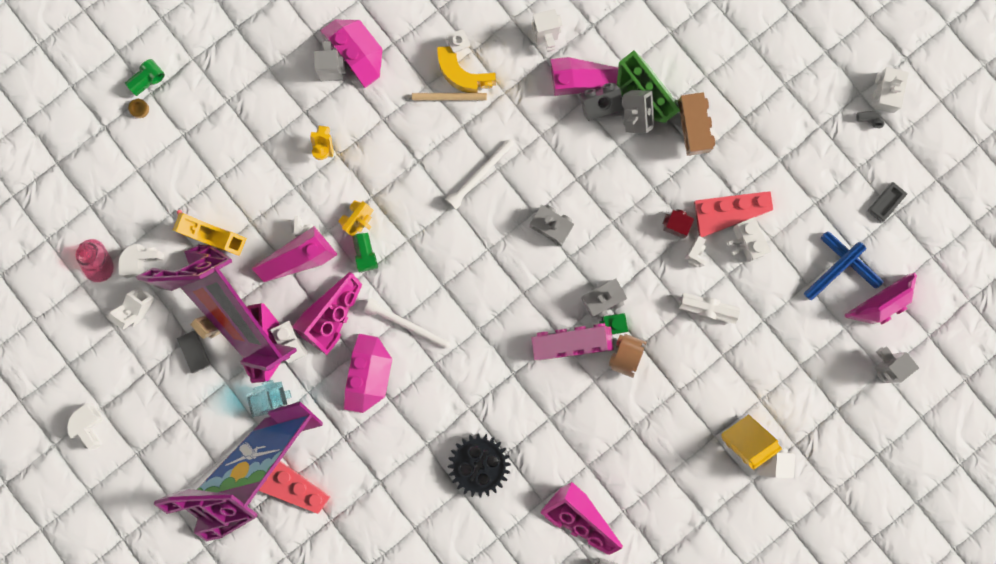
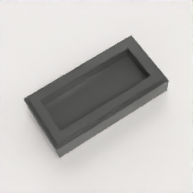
M891 182L867 211L883 223L908 193L894 182Z
M195 330L177 338L191 373H196L211 366Z

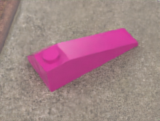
M571 57L550 59L554 96L584 93L588 89L601 88L606 83H615L617 85L618 67Z
M313 226L254 265L252 270L263 282H267L321 266L337 256V253L316 227Z
M349 272L303 312L292 326L293 329L304 340L328 355L340 339V330L343 323H346L348 320L346 316L350 307L356 301L362 283Z
M573 482L560 488L540 512L559 528L563 526L572 531L571 535L575 537L579 535L587 539L589 545L607 555H611L623 547L588 496Z

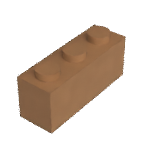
M704 92L681 95L678 99V106L681 110L679 112L686 154L691 156L710 153L714 149L715 138L714 135H711L710 131L712 120L710 116L708 117L707 109H709L708 99L705 98Z

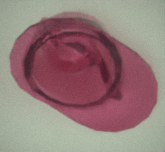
M89 239L79 244L80 246L76 250L75 256L86 277L93 282H103L110 278L114 265L102 242L96 239Z

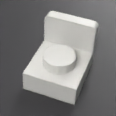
M464 29L446 36L447 45L451 47L453 53L470 47V42Z
M295 216L294 221L291 222V231L298 237L315 225L304 224V227H302V219L299 216Z
M700 236L694 240L685 256V259L689 260L688 263L696 268L703 267L706 264V261L697 257V255L701 256L706 247L703 245L706 239Z

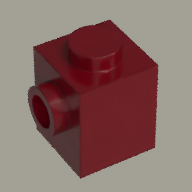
M672 210L670 214L666 213L662 224L665 225L663 231L684 239L688 236L694 218L687 216V213L683 210Z

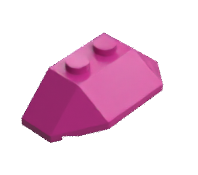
M335 19L320 30L325 38L331 41L333 48L338 51L339 56L343 57V61L364 88L380 78L383 49L360 20Z
M915 272L907 274L844 314L845 317L870 324L880 323L882 325L892 319L890 316L894 313L900 314L908 309L906 306L912 302L917 275Z
M264 303L248 305V310L272 343L277 344L271 332V329L279 326L277 319ZM280 363L275 365V368L270 371L243 366L250 377L251 383L268 382Z
M364 334L358 335L347 377L344 410L364 413L386 396L393 359L378 337Z

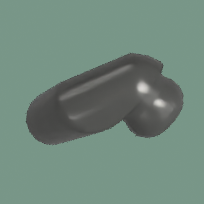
M876 111L857 112L856 114L858 122L868 121L873 127L878 129L885 125L883 117Z

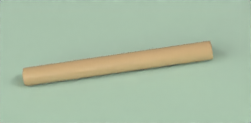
M412 93V100H487V93Z

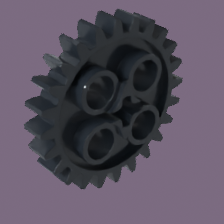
M477 433L476 439H474L470 434L469 441L462 438L463 445L456 443L458 450H451L455 456L448 458L453 462V464L447 466V468L453 469L449 476H455L452 483L459 482L457 489L459 490L464 487V494L471 491V497H473L475 492H478L479 498H481L482 492H485L489 496V490L497 493L496 486L503 487L501 480H508L504 474H510L506 467L510 466L511 463L505 462V460L510 456L503 454L506 447L499 448L501 441L496 444L494 443V436L487 440V434L482 439L480 434ZM474 446L481 450V454L478 457H473L470 454V449ZM487 449L489 452L482 464L484 469L480 468L475 479L471 481L470 478L476 468L474 462H479L484 451ZM490 456L497 457L498 464L496 466H489L487 458ZM464 464L470 465L472 468L471 473L463 474L461 466ZM482 473L487 474L489 477V481L485 484L478 481V476Z

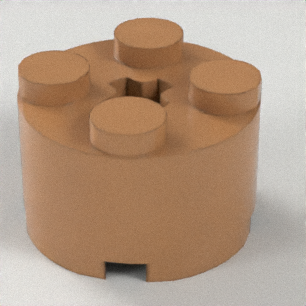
M628 334L620 335L616 343L617 354L613 353L609 361V366L612 367L611 370L634 378L635 373L632 371L636 372L647 342Z

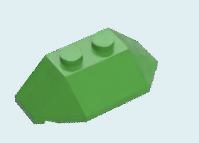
M635 50L619 62L617 86L620 88L622 97L631 90L652 91L654 121L665 123L681 111L670 92Z

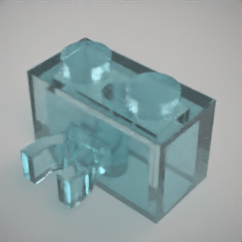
M273 380L263 382L262 386L253 388V391L246 395L252 417L268 415L269 410L287 405V399L292 398L290 390L284 391L282 381L274 383Z

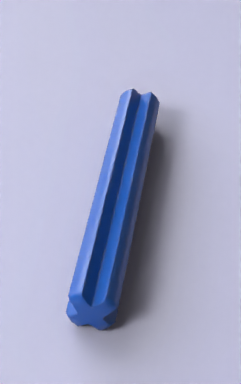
M827 231L821 236V240L840 257L849 251L831 232ZM859 258L849 265L873 288H879L883 284V280Z
M857 242L804 292L805 297L813 300L866 250V246L861 242Z

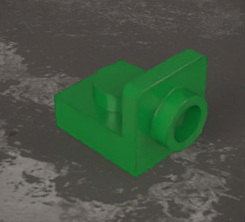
M625 313L601 317L602 321H599V324L605 323V326L611 327L612 335L628 332Z

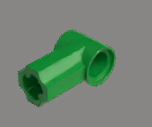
M153 59L143 62L139 68L140 71L125 82V85L135 96H138L151 84L154 85L161 82L165 77V73Z
M359 233L352 236L356 251L355 260L359 273L377 269L378 263L376 255L372 250L369 233Z

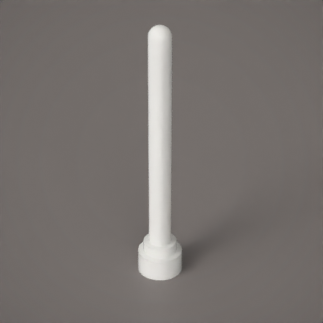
M508 139L457 193L450 194L445 201L456 210L461 205L460 202L464 195L512 147L513 141Z
M372 298L368 301L364 312L370 315L378 314L444 348L450 347L449 341L380 307L381 305L378 304V301Z

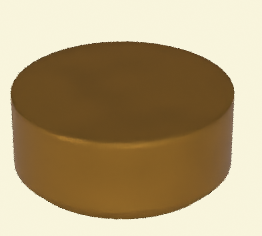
M137 98L129 103L128 110L135 118H144L149 113V105L144 100Z

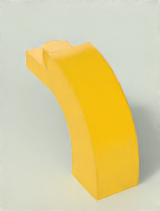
M450 46L437 47L440 70L447 82L457 90L465 93H478L477 87L489 89L492 86H496L495 73H468L460 67L457 61V53H453Z
M179 212L172 229L189 238L240 256L247 239Z

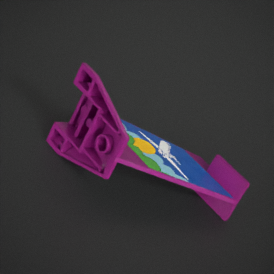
M301 402L269 410L267 414L270 417L264 418L197 490L186 489L155 500L153 505L166 514L181 510L191 513L197 518L194 533L206 542L223 538L257 518V513L250 509L248 504L302 431L323 426V422Z

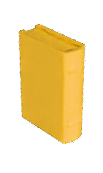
M749 414L721 434V438L726 445L753 470L782 450L778 440Z

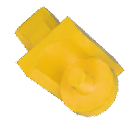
M319 125L317 132H311L310 135L313 147L312 155L317 160H324L328 156L333 157L334 154L332 139L329 134L330 128Z
M354 200L349 208L353 211L350 217L342 215L338 220L342 229L350 236L361 232L364 227L370 230L371 226L368 222L372 218L370 217L371 213L374 211L365 202Z

